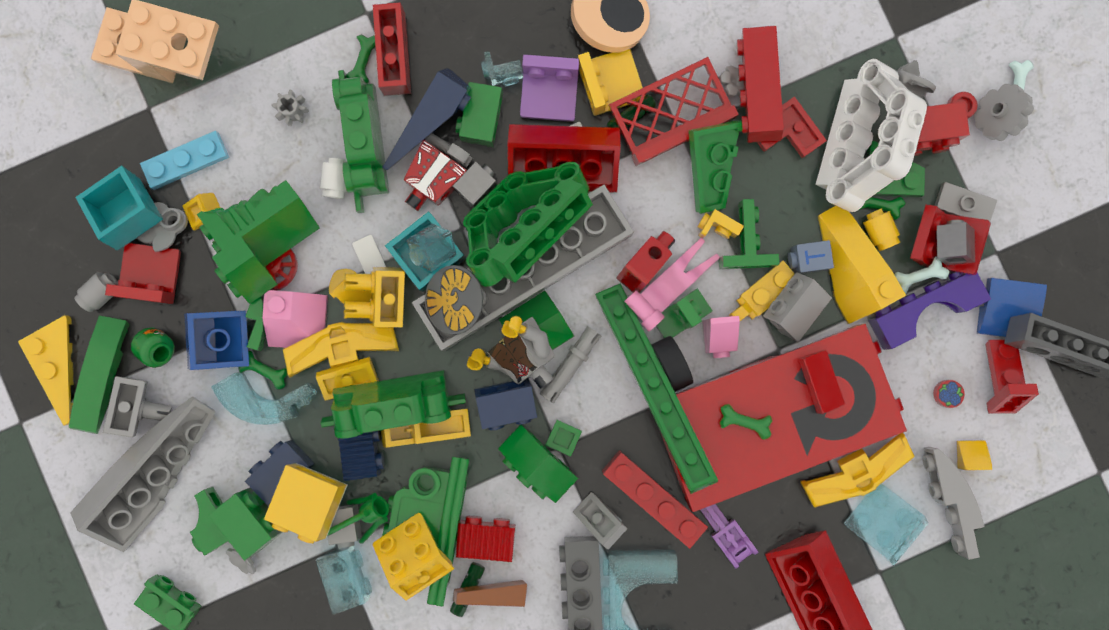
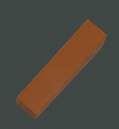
M523 580L456 588L453 591V601L457 605L525 607L527 583Z

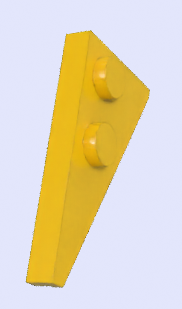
M67 315L18 341L63 426L69 425L73 403H71L70 385H74L73 362L71 361L73 349L72 343H69V325L72 324V319Z

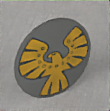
M452 265L440 269L429 281L425 293V307L430 321L438 330L452 335L464 333L474 326L483 306V294L478 279L471 271L461 266Z

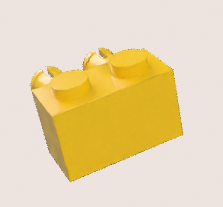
M373 267V271L370 274L345 273V280L353 281L344 282L345 291H370L372 299L369 302L344 301V319L369 318L374 327H403L405 271L398 267Z

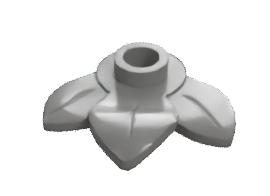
M157 202L154 204L163 220L136 238L143 243H152L155 252L169 248L174 243L176 235L181 233L188 223V218L182 210L169 208L164 203Z

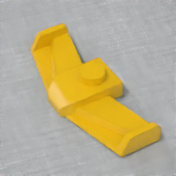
M339 322L330 324L325 329L283 349L287 374L291 378L295 374L327 358L329 359L330 367L333 368L358 361L357 351H399L394 327H374L372 323Z
M900 433L869 458L861 448L837 460L842 472L809 481L803 480L800 483L813 507H818L860 495L864 496L876 490L881 483L915 456L905 434Z

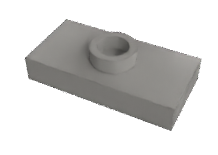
M944 182L941 184L934 206H937L946 214L991 221L997 200Z

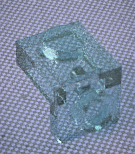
M484 52L486 61H482L481 66L484 78L490 77L492 86L501 83L504 86L513 85L523 78L520 60L493 66L490 52Z

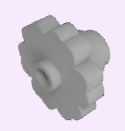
M1003 84L998 91L992 89L979 101L981 109L974 114L975 126L990 140L1003 141L1007 138L1008 134L1016 136L1028 125L1027 116L1034 111L1033 99L1016 84Z

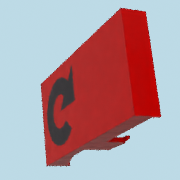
M866 323L854 325L784 354L770 356L730 371L729 374L675 393L718 478L717 483L690 494L663 438L687 505L692 512L907 431L900 411L904 410L900 397L895 399L878 357V354L882 352L878 340L872 342ZM827 350L845 405L827 413L818 414L798 359ZM730 404L735 412L755 419H762L770 415L773 420L769 426L771 437L763 440L756 431L735 424L721 428L719 424L723 417L721 407Z

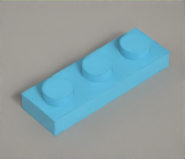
M213 131L141 162L140 165L150 188L156 190L229 158L220 134L217 131Z

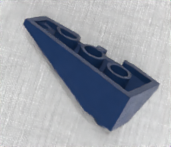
M446 68L437 72L382 168L388 170L458 112L459 109L464 111L471 100V96L468 95L471 87L452 70Z

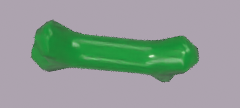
M360 34L357 36V40L360 43L361 49L355 67L346 74V77H362L367 84L369 79L366 76L365 69L372 50L376 48L375 36L367 38Z
M870 197L859 210L863 208L879 210L882 208L883 211H890L893 220H897L900 217V209L905 206L906 202L902 197L894 200Z
M248 351L249 366L238 367L239 372L254 371L270 379L275 389L284 388L286 385L284 379L288 375L286 367L281 370H275L257 361L253 352Z
M730 404L721 407L723 415L719 422L721 428L735 424L756 431L763 440L771 437L769 426L773 420L770 415L762 419H755L735 412Z

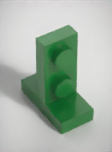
M743 199L738 203L739 223L744 226L739 234L740 255L720 257L719 269L774 268L779 265V254H756V251L760 250V235L756 234L755 223L759 222L758 206L754 207V199Z
M697 288L661 312L665 318L656 325V328L663 338L668 336L673 338L685 329L692 328L702 322L701 319L713 310Z

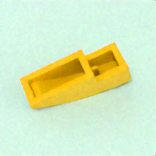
M468 409L451 410V417L439 423L425 424L421 422L414 425L381 430L382 446L386 448L471 436Z

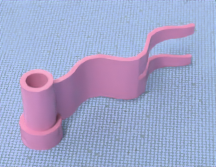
M702 237L641 294L636 290L624 301L643 321L641 324L648 332L665 318L661 312L720 258L716 253L699 266L684 273L689 261L704 244L705 240Z

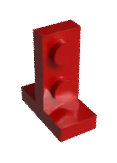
M988 340L985 344L995 395L986 403L988 414H1016L1039 395L1037 384L1025 383L1019 349L1004 344L1005 340Z

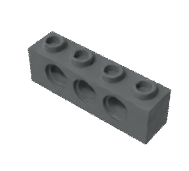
M1033 313L1010 317L1004 344L1100 378H1109L1108 340Z
M595 536L564 537L565 545H559L560 562L566 563V573L560 574L561 591H567V602H562V619H568L569 630H603L599 541ZM576 561H583L588 567L585 572L576 573L572 570V565ZM583 589L589 593V596L584 601H577L574 599L573 594L577 590ZM580 618H585L589 620L590 625L586 629H578L574 625L575 622Z

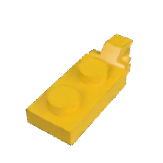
M784 260L781 261L778 266L772 268L739 295L740 297L736 301L740 306L730 313L729 316H739L740 321L747 315L751 320L760 316L775 301L788 281L794 276V272Z

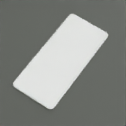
M372 235L352 243L365 274H370L373 271V267H386Z

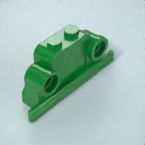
M339 70V78L332 79V92L336 108L340 110L347 162H343V177L347 192H354L356 212L364 213V196L389 193L387 171L382 168L385 164L376 87L373 83L366 84L362 77L347 78L345 71Z
M444 370L334 388L332 392L334 398L331 406L332 416L322 417L321 427L335 426V437L344 439L367 432L414 425L421 422L425 424L439 423L451 417L449 406L466 403L465 393L448 396Z
M452 456L450 470L432 467L416 470L409 479V485L402 487L396 492L395 496L390 495L388 501L389 512L391 513L390 522L385 523L382 536L417 513H421L438 548L451 560L453 565L458 525L461 520L469 475L467 473L469 459ZM451 572L430 585L427 604L444 606Z

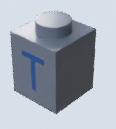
M830 240L795 245L790 248L791 252L788 253L789 267L794 269V274L796 272L804 274L826 271L834 268Z

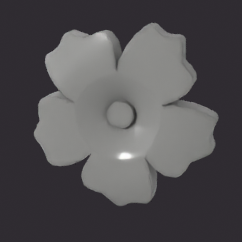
M732 65L725 68L726 71L718 78L721 84L726 85L724 89L727 92V96L732 98L736 94L740 96V90H744V81L739 82L738 68Z

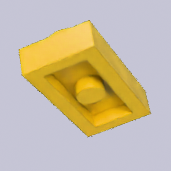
M370 357L316 372V380L325 401L333 399L332 392L334 388L379 381Z

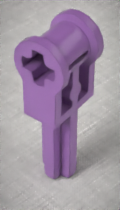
M716 504L700 510L715 531L711 534L712 538L735 569L748 556L758 553L734 519L728 521Z

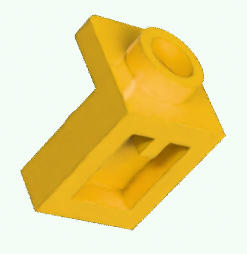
M716 209L710 215L705 213L697 226L701 229L698 234L699 237L704 238L711 226H714L716 228L714 231L726 239H729L730 236L733 238L737 237L744 227Z

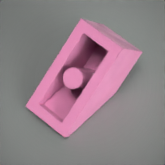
M739 316L710 318L702 321L705 353H713V358L730 357V351H737Z

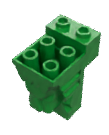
M287 180L278 186H274L270 192L260 189L248 201L240 200L239 204H234L226 210L216 208L206 212L201 211L197 214L203 223L199 227L209 241L214 239L212 247L217 254L212 258L218 266L214 270L224 284L228 283L227 286L237 298L243 296L249 304L278 285L265 266L320 229Z

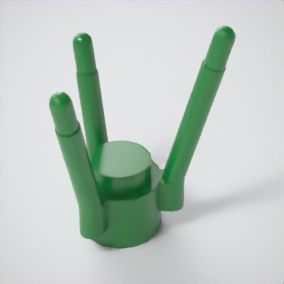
M376 493L348 500L346 502L347 505L362 504L359 513L331 527L328 535L359 520L365 523H374L360 538L359 543L363 544L380 525L388 521L386 516L389 513V507L386 500L377 496Z

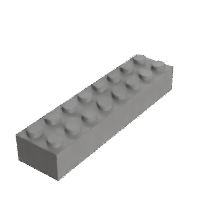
M605 185L588 194L593 205L516 283L504 277L493 286H481L483 294L482 311L477 322L468 331L452 335L438 330L428 317L425 307V295L412 302L441 351L448 350L633 235L634 231Z

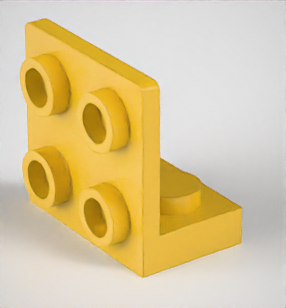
M630 49L623 52H612L591 59L589 52L578 55V69L594 116L611 111L608 106L609 104L643 88ZM638 97V98H636V99H634V100H632V101L639 102L640 97ZM626 103V104H624V105H622V106L617 107V109H618V108H621V107H624V106H628V105H630V104H627V103Z
M421 513L412 516L372 544L390 588L406 601L454 570L451 560L438 548Z

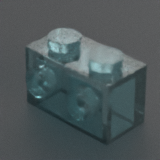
M354 546L323 554L316 559L333 614L365 604L369 600L372 593L371 584L368 577L364 578L361 570L363 559L360 551H355Z

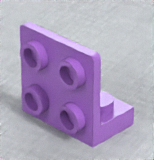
M523 55L521 118L573 122L575 120L579 59Z

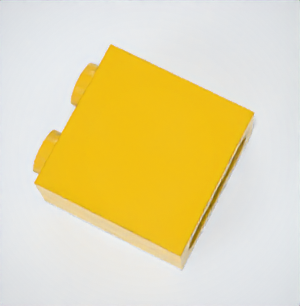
M298 463L288 464L284 468L264 520L273 523L272 528L278 531H292L298 534L297 538L306 543L313 544L314 541L327 538L347 484Z

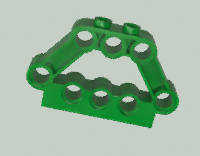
M566 162L559 167L526 173L522 171L513 172L505 177L466 215L463 225L468 232L470 253L467 256L466 262L481 286H493L504 277L516 283L593 205L587 194L589 191L588 183L576 162ZM536 205L534 208L528 209L524 213H522V215L519 218V223L515 227L509 228L506 231H504L499 238V242L497 243L499 232L503 228L512 225L517 220L518 213L522 209H526L530 206Z

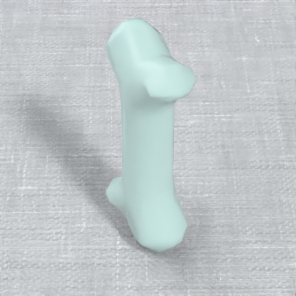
M1026 60L1023 63L1013 61L1009 63V67L1015 75L1013 84L1018 85L1024 90L1026 76L1034 68V65L1030 60Z
M935 257L933 263L927 268L910 274L895 272L894 275L906 294L908 288L914 283L932 277L946 279L949 275V270L942 267V262Z

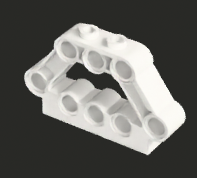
M871 59L864 63L857 79L844 80L816 181L817 186L826 189V199L829 203L849 212L858 211L870 197L892 181L900 180L907 175L912 166L927 110L926 101L910 92L899 81L898 72L877 59ZM881 100L885 104L887 116L878 129L880 142L874 152L864 159L865 150L869 148L873 140L871 129L880 115L878 103Z

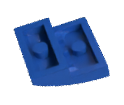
M987 278L986 290L991 300L985 302L984 306L979 307L977 334L1006 337L1010 317L1027 313L1042 316L1047 285Z

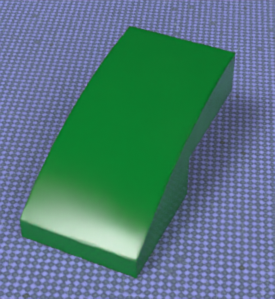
M264 294L250 303L245 316L256 320L247 347L257 351L263 350L266 340L263 323Z

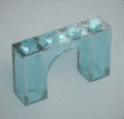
M675 550L608 551V559H603V576H608V587H603L604 604H609V615H604V630H633L622 618V605L626 596L634 588L644 584L678 583L677 554Z

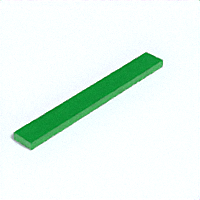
M621 283L596 293L595 296L690 494L717 483L718 478L637 315L624 302L628 297Z

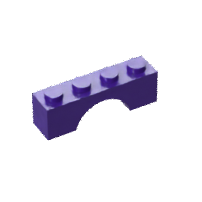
M952 272L948 275L950 280L942 284L939 280L923 287L924 293L918 296L915 293H911L899 299L900 305L892 309L888 305L874 312L876 317L868 320L882 349H894L917 337V320L922 311L933 303L943 304L955 313H961L991 300L978 272L976 275Z

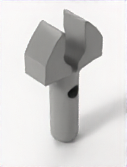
M433 133L425 139L426 142L449 155L462 166L467 167L472 160V157L469 156L470 154L453 143L451 145Z

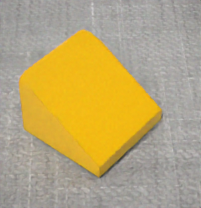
M214 193L198 194L182 205L193 230H197L203 225L197 216L199 212L221 208Z
M986 440L957 441V468L962 470H992V462Z

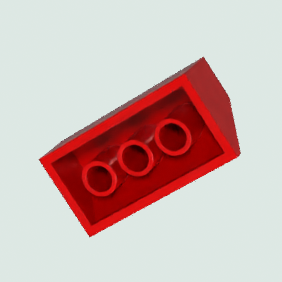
M509 124L508 175L517 171L526 173L559 167L566 162H576L588 183L590 192L602 185H605L609 192H617L621 147L620 128Z
M826 530L803 535L765 554L800 630H873Z

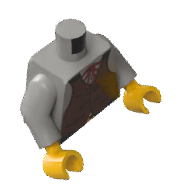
M518 316L512 317L510 321H505L501 330L505 337L487 352L489 356L487 357L485 352L478 348L472 352L467 361V367L471 370H480L483 364H485L486 368L501 371L518 384L531 376L540 389L553 380V377L544 365L554 358V352L549 345L547 334L540 330L533 317L523 323L522 319Z

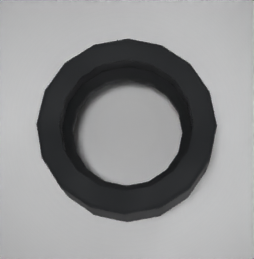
M672 336L651 344L674 392L694 383L689 366Z

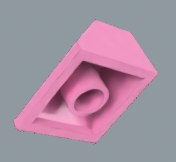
M274 290L266 292L263 304V323L268 347L287 348L325 329L328 295Z

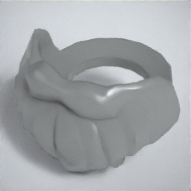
M913 60V62L903 65L897 70L899 81L910 92L922 99L928 92L934 93L936 86L932 82L920 77L917 60Z

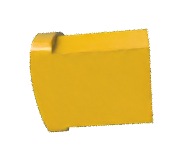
M340 269L333 273L329 283V294L333 298L337 297L343 304L344 301L369 302L372 299L370 291H345L344 282H353L345 280V273L357 274L354 270Z

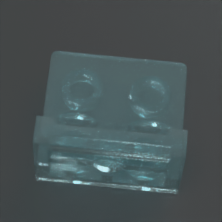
M880 484L876 490L867 494L844 524L894 566L929 523L925 515L883 484Z

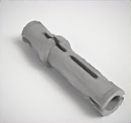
M587 326L575 345H571L568 349L570 352L553 374V380L539 394L554 404L579 366H581L583 361L586 362L588 360V354L602 336Z

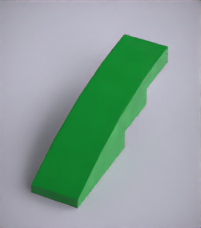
M99 315L81 368L69 421L70 429L98 434L109 406L114 377L123 356L120 348L129 328L126 320Z

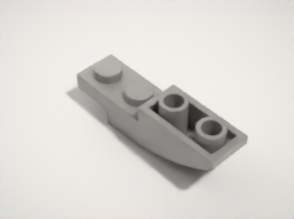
M924 447L923 465L926 471L929 472L931 483L928 485L932 499H935V502L948 507L945 509V515L948 523L952 525L954 536H951V543L953 549L958 555L968 560L979 558L974 529L985 526L975 496L959 469L940 449Z

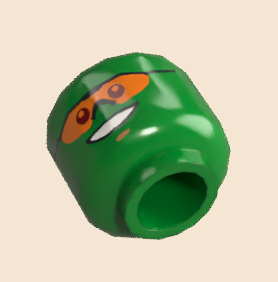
M150 327L144 328L134 336L131 342V350L133 355L144 365L157 368L162 367L172 359L175 345L172 339L160 329Z

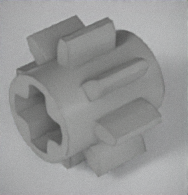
M290 89L288 94L282 95L278 93L279 99L277 103L272 104V107L279 111L275 117L279 121L285 118L288 126H292L293 121L303 123V114L309 112L305 106L301 105L306 99L302 95L295 98V93ZM290 104L294 108L291 112L287 108Z

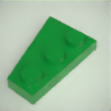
M740 120L689 130L695 209L700 214L726 208L732 180L730 173L733 158L737 157L739 147L736 144L739 131H742V121Z

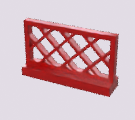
M709 57L608 105L632 154L631 157L635 166L689 141V130L727 123L739 115L735 106L731 105ZM702 66L705 67L709 75L706 85L691 80L694 71ZM690 73L688 79L682 77V76H684V75ZM678 80L686 83L682 97L667 92L671 81ZM711 81L715 88L710 87ZM665 85L664 90L657 89ZM689 85L704 90L700 104L685 99ZM651 91L662 95L657 109L642 104L646 93ZM708 91L717 94L723 105L715 109L703 105ZM640 97L639 103H638V102H635V101H632V100H634V99ZM665 97L680 102L675 115L661 111ZM626 103L637 107L633 120L630 121L622 118L617 107ZM683 103L698 108L694 119L689 121L679 117ZM640 108L655 113L651 128L636 123ZM701 110L707 111V113L700 115ZM658 115L673 120L670 131L664 133L654 129ZM677 121L683 123L675 128ZM625 124L631 125L629 132ZM634 127L649 132L646 142L637 147L631 138ZM652 133H653V134H656V135H659V136H657V137L651 139Z

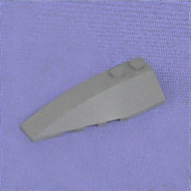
M191 397L144 434L109 468L70 512L77 531L124 552L166 502L164 500L170 488H174L180 469L189 461L191 457L190 451L194 444L200 441L215 414L214 409L195 397Z

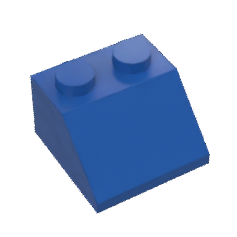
M246 310L184 314L187 367L189 370L249 366Z

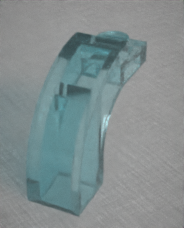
M244 372L234 373L211 386L220 403L231 414L243 421L261 425L286 422L300 416L294 406L300 409L313 401L311 396L318 393L313 383H307L278 400H268L254 391Z

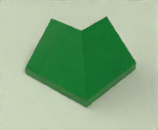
M545 290L499 319L503 326L505 321H510L514 316L520 317L522 323L533 317L540 330L547 334L552 350L574 337L562 314Z

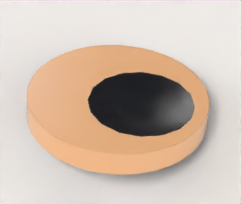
M572 0L571 19L577 33L589 45L602 51L623 52L631 49L642 39L649 26L650 12L646 0Z

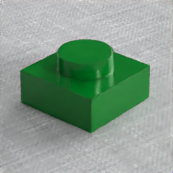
M557 419L545 445L571 457L582 430Z

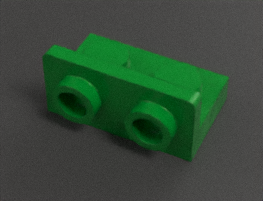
M158 574L147 579L144 583L146 587L134 603L135 606L169 630H186L202 607L196 602L197 599L192 594L180 591L173 586L174 582L170 578L163 575L159 576Z

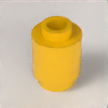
M881 208L866 215L868 220L863 222L872 244L877 246L879 251L900 243L898 238L900 233L890 211L884 213Z

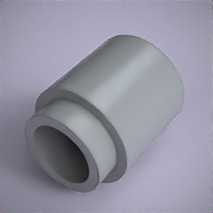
M96 272L77 290L78 294L75 296V301L88 312H93L95 309L98 310L113 297L105 295L106 285H117L118 281L108 272Z

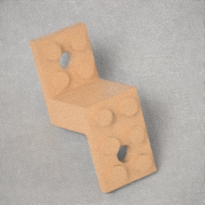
M131 0L128 13L106 7L91 59L97 63L169 83L174 82L176 73L203 80L219 25L215 21L139 0ZM188 38V44L186 48H184L186 39Z

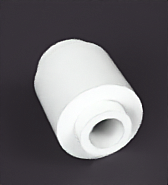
M329 158L328 162L322 163L320 181L322 196L344 199V194L347 193L343 177L344 159Z

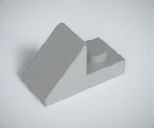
M593 492L573 511L578 519L607 549L628 529L622 523V520Z

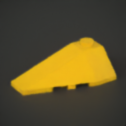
M834 206L817 216L822 241L830 240L834 268L829 269L828 272L832 279L834 301L847 324L877 312L906 296L888 264L849 211Z

